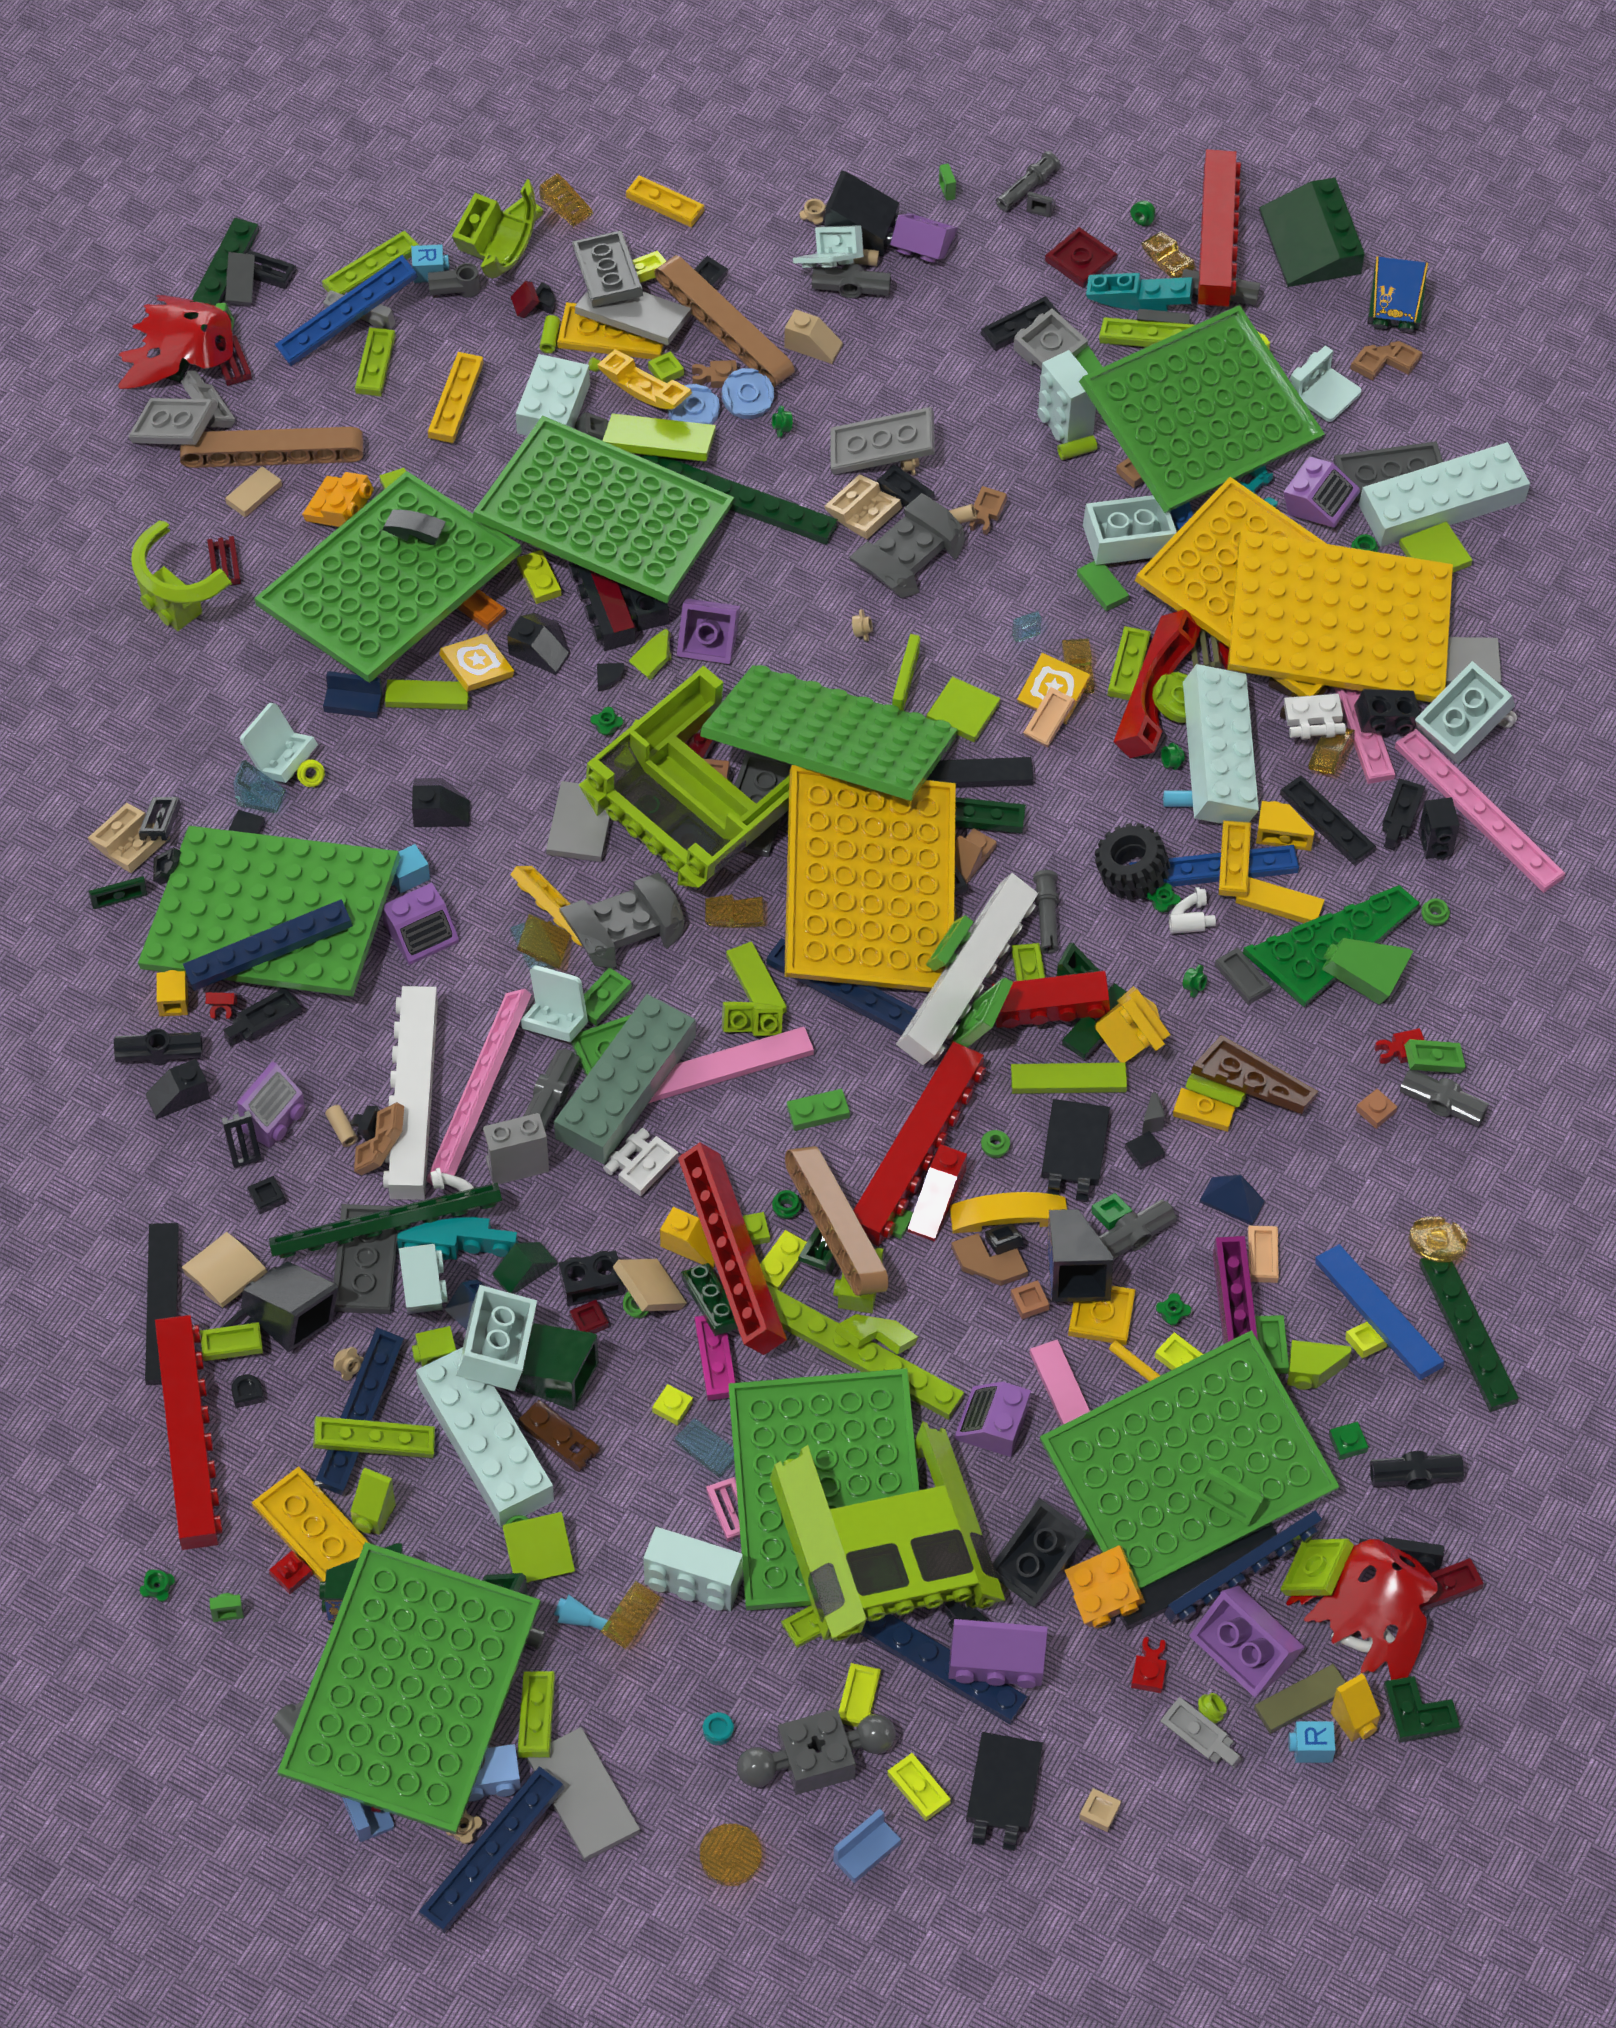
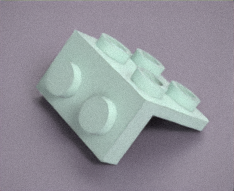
M861 226L816 227L817 254L794 257L793 263H802V268L817 267V263L822 265V268L836 267L837 262L839 265L853 264V259L864 257Z
M1324 346L1319 352L1312 353L1307 363L1301 368L1297 367L1293 371L1290 380L1307 408L1324 420L1332 422L1361 395V388L1331 368L1333 350Z
M269 703L240 737L243 747L261 776L284 783L294 775L299 765L308 759L312 751L318 746L314 737L294 733L275 703Z
M535 965L530 970L535 1004L521 1019L522 1029L571 1042L588 1023L582 981L576 976Z

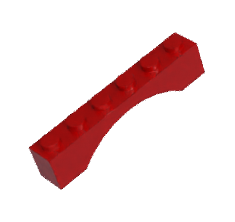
M1186 609L1161 616L1113 741L1130 759L1155 752L1162 729L1158 720V708L1152 697L1153 687L1162 675H1170L1182 659L1194 647L1201 627L1196 624Z

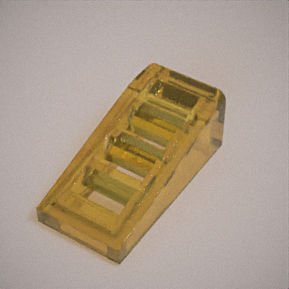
M558 173L540 184V199L573 227L593 214V210ZM576 208H579V209H580V210H578L577 212H575L574 214H571V213H570V212H572L573 210H575Z

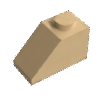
M795 309L785 326V348L833 364L843 346V342L817 316Z

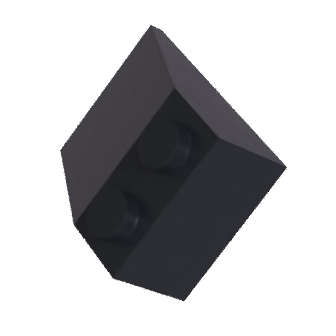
M1039 1498L989 1568L990 1575L997 1578L1000 1583L1033 1608H1036L1066 1576L1065 1570L1080 1561L1094 1541V1536L1051 1502Z

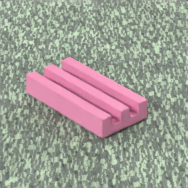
M735 1477L706 1487L707 1494L727 1542L732 1541L735 1537L740 1538L739 1520L726 1490V1487H731L738 1504ZM715 1491H720L734 1525V1530H731Z

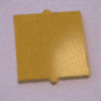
M529 914L516 950L535 958L538 962L542 961L559 969L571 934L553 925L551 921L546 922Z

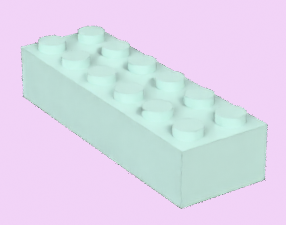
M1507 442L1365 486L1362 489L1359 507L1380 547L1446 521L1449 525L1523 503L1526 500L1530 482Z
M1196 664L1183 681L1194 818L1223 824V820L1250 822L1259 811L1247 676L1244 673Z
M462 1348L417 1369L418 1387L501 1528L513 1516H526L554 1502L553 1485L493 1385L456 1376Z

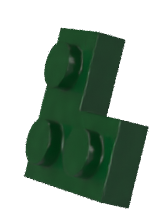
M1415 1676L1384 1682L1383 1687L1398 1742L1459 1732L1460 1724L1453 1699L1422 1704Z

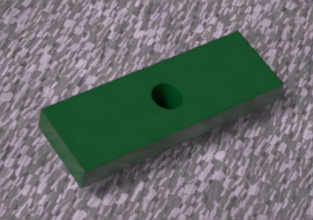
M1115 983L1108 989L1110 1010L1119 1004L1117 1000L1127 992ZM1102 1017L1082 1018L1063 1038L1062 1045L1085 1060L1103 1041L1095 1029L1096 1023Z
M709 1263L682 1271V1280L714 1335L718 1336L738 1329L725 1290Z

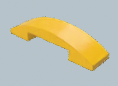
M616 349L597 364L598 368L617 386L638 400L654 407L675 409L692 394L691 389L674 380L665 383L637 368L633 358Z
M1011 1192L985 1195L960 1201L950 1205L952 1233L981 1232L982 1226L1039 1222V1227H1048L1049 1210H1067L1066 1197L1048 1193Z

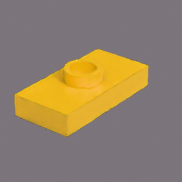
M1181 1088L1173 1110V1116L1228 1132L1236 1107Z

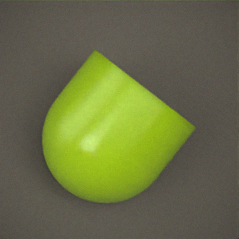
M591 357L588 362L589 370L593 372L600 371L597 364L601 361Z

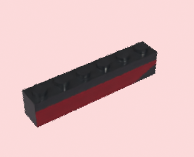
M570 562L568 564L572 580L576 579L578 585H576L580 601L585 600L586 605L584 609L587 620L594 623L592 630L596 642L601 641L604 651L634 644L635 626L618 583Z

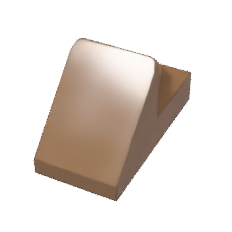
M974 828L966 838L959 836L955 842V865L966 883L970 881L995 850L997 841Z

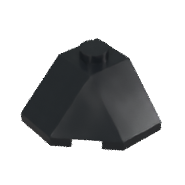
M537 613L520 616L507 635L509 655L554 675H557L569 657V651L559 623Z
M415 778L412 788L414 827H469L470 801L443 778Z

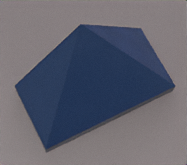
M1242 1175L1212 1177L1199 1203L1251 1226L1254 1224L1265 1202Z

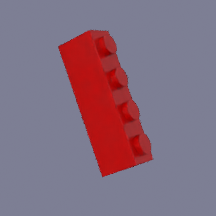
M1106 971L1013 981L996 1019L997 1028H1014L1025 1024L1041 1025L1050 1021H1072L1076 1018H1099L1106 1015L1110 1011Z

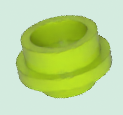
M1210 1693L1209 1695L1204 1694L1198 1699V1711L1213 1723H1219L1223 1719L1227 1708L1220 1696Z

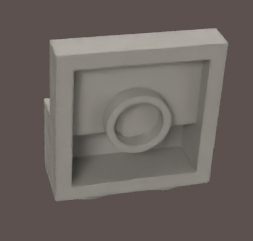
M1052 308L1045 314L1042 313L1037 316L1033 324L1026 329H1021L1014 337V351L1031 366L1036 363L1040 368H1042L1043 362L1069 350L1075 357L1088 346V340Z

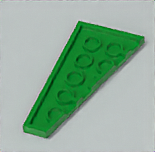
M1398 885L1370 896L1367 901L1357 905H1348L1342 911L1334 914L1328 913L1293 927L1290 932L1280 936H1271L1266 938L1265 942L1255 946L1253 944L1246 946L1243 949V954L1299 1004L1305 1007L1337 979L1322 970L1327 961L1323 957L1332 943L1337 945L1343 938L1379 943L1415 912L1420 902Z

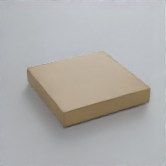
M658 1259L618 1260L614 1264L615 1272L641 1311L682 1310L687 1304Z

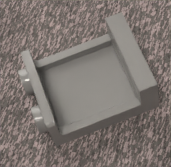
M539 1113L483 1127L488 1147V1155L485 1158L492 1184L497 1182L498 1184L507 1183L549 1172L547 1136Z

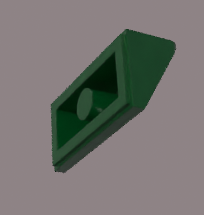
M144 876L88 891L93 909L148 895Z

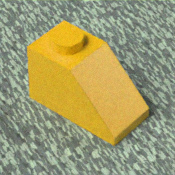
M1262 801L1256 844L1270 846L1294 845L1295 849L1311 851L1314 830L1289 804H1282L1277 801Z
M673 1207L660 1229V1247L702 1265L709 1263L713 1269L715 1262L700 1219Z
M1363 1673L1336 1689L1331 1709L1332 1716L1351 1742L1360 1737L1366 1739L1377 1731L1380 1719V1712Z

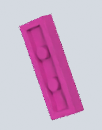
M696 1316L695 1327L707 1401L729 1398L728 1384L735 1383L727 1332L715 1336L704 1316Z

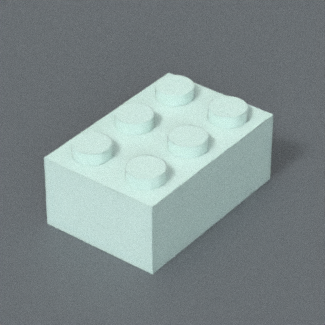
M1069 350L1042 363L1039 408L1037 409L1040 420L1048 424L1052 429L1055 439L1060 440L1062 443L1093 435L1096 407L1079 383V380L1088 373Z
M538 354L516 411L517 434L528 436L542 415L574 428L590 386L589 365Z
M1153 495L1087 503L1085 507L1083 528L1096 565L1153 558L1177 533L1170 511L1164 513Z
M1472 661L1415 719L1418 730L1456 764H1459L1515 707L1513 696Z
M435 1244L399 1248L407 1315L443 1310L442 1303L448 1302L446 1282L445 1280H439V1273H444L442 1251H435Z
M479 1285L472 1304L456 1376L515 1391L523 1370L537 1300Z
M655 1527L643 1558L645 1584L657 1592L668 1591L677 1594L679 1598L685 1601L696 1600L705 1603L714 1610L721 1611L724 1609L731 1611L743 1581V1554Z

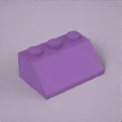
M1239 1585L1223 1590L1189 1635L1254 1698L1260 1696L1282 1676L1305 1648Z
M954 1619L950 1646L949 1679H955L960 1683L983 1681L993 1686H1000L1004 1683L1017 1684L1022 1688L1041 1686L1044 1673L1047 1626Z

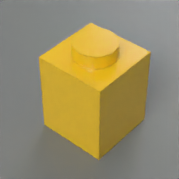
M169 970L157 973V1006L160 1017L188 1015V984L185 971Z

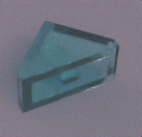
M246 760L241 761L233 783L237 806L277 813L286 790Z

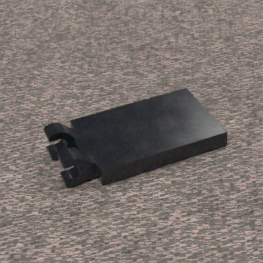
M1053 1099L1041 1178L1049 1179L1048 1194L1059 1195L1061 1181L1078 1183L1076 1201L1087 1202L1090 1185H1099L1110 1107Z
M982 1732L966 1822L975 1823L971 1844L984 1846L987 1826L1005 1829L1002 1849L1015 1851L1018 1831L1028 1833L1043 1742Z

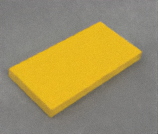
M566 302L557 348L610 354L616 349L629 357L652 360L662 355L664 344L575 314L577 303Z
M299 1466L251 1502L252 1507L312 1570V1573L320 1581L326 1580V1570L359 1558L364 1543H369L319 1487L314 1485V1482Z

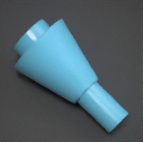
M568 1595L566 1600L560 1598L554 1613L555 1616L559 1617L557 1623L586 1627L589 1625L606 1633L611 1624L610 1620L593 1614L594 1612L571 1595Z

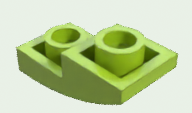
M723 1002L722 1030L723 1032H752L753 1036L782 1033L783 1008L763 1003Z

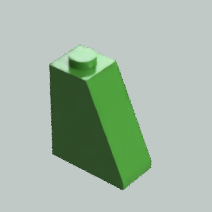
M1343 938L1337 945L1332 943L1323 957L1327 961L1322 970L1380 1005L1390 996L1413 951L1404 947Z

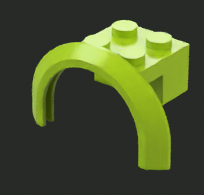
M529 179L526 180L520 191L525 203L524 219L502 211L497 201L474 193L452 234L458 250L483 259L481 268L485 276L489 278H497L510 270L518 262L528 245L536 218V200L534 189Z
M159 520L143 532L135 542L131 556L132 568L140 587V600L148 610L153 609L165 625H171L179 631L202 614V601L216 596L232 583L220 568L204 580L190 585H185L164 566L154 574H151L146 565L148 552L160 538L170 532L169 524Z

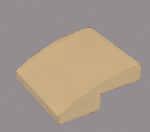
M860 474L825 505V510L830 515L838 519L841 524L866 539L871 537L902 508L900 499L882 492L879 483Z
M128 803L88 837L89 842L101 853L130 873L166 842L162 841L161 836H158L157 840H151L150 836H147L146 840H140L139 830L146 814Z
M228 1232L224 1233L182 1266L185 1275L201 1286L205 1295L222 1308L242 1293L247 1284L252 1281L256 1282L267 1273L266 1268Z

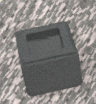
M1028 192L1026 211L1051 218L1056 206L1054 198Z
M586 412L575 423L576 430L599 440H603L608 426L607 419Z
M1156 1092L1151 1094L1143 1121L1142 1134L1148 1131L1154 1133L1163 1129L1165 1114Z

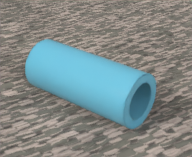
M1164 790L1163 806L1193 807L1192 791Z

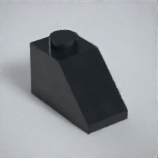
M197 1059L170 1068L145 1094L156 1119L210 1099L207 1080Z

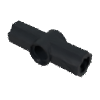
M152 1029L146 1035L115 1036L114 1038L115 1062L149 1060L154 1065H164L171 1059L202 1058L203 1055L201 1032L167 1033L163 1029Z
M1411 1451L1404 1454L1401 1458L1370 1460V1480L1373 1487L1406 1485L1408 1489L1419 1490L1429 1487L1432 1483L1463 1481L1464 1464L1460 1453L1428 1456L1424 1451Z

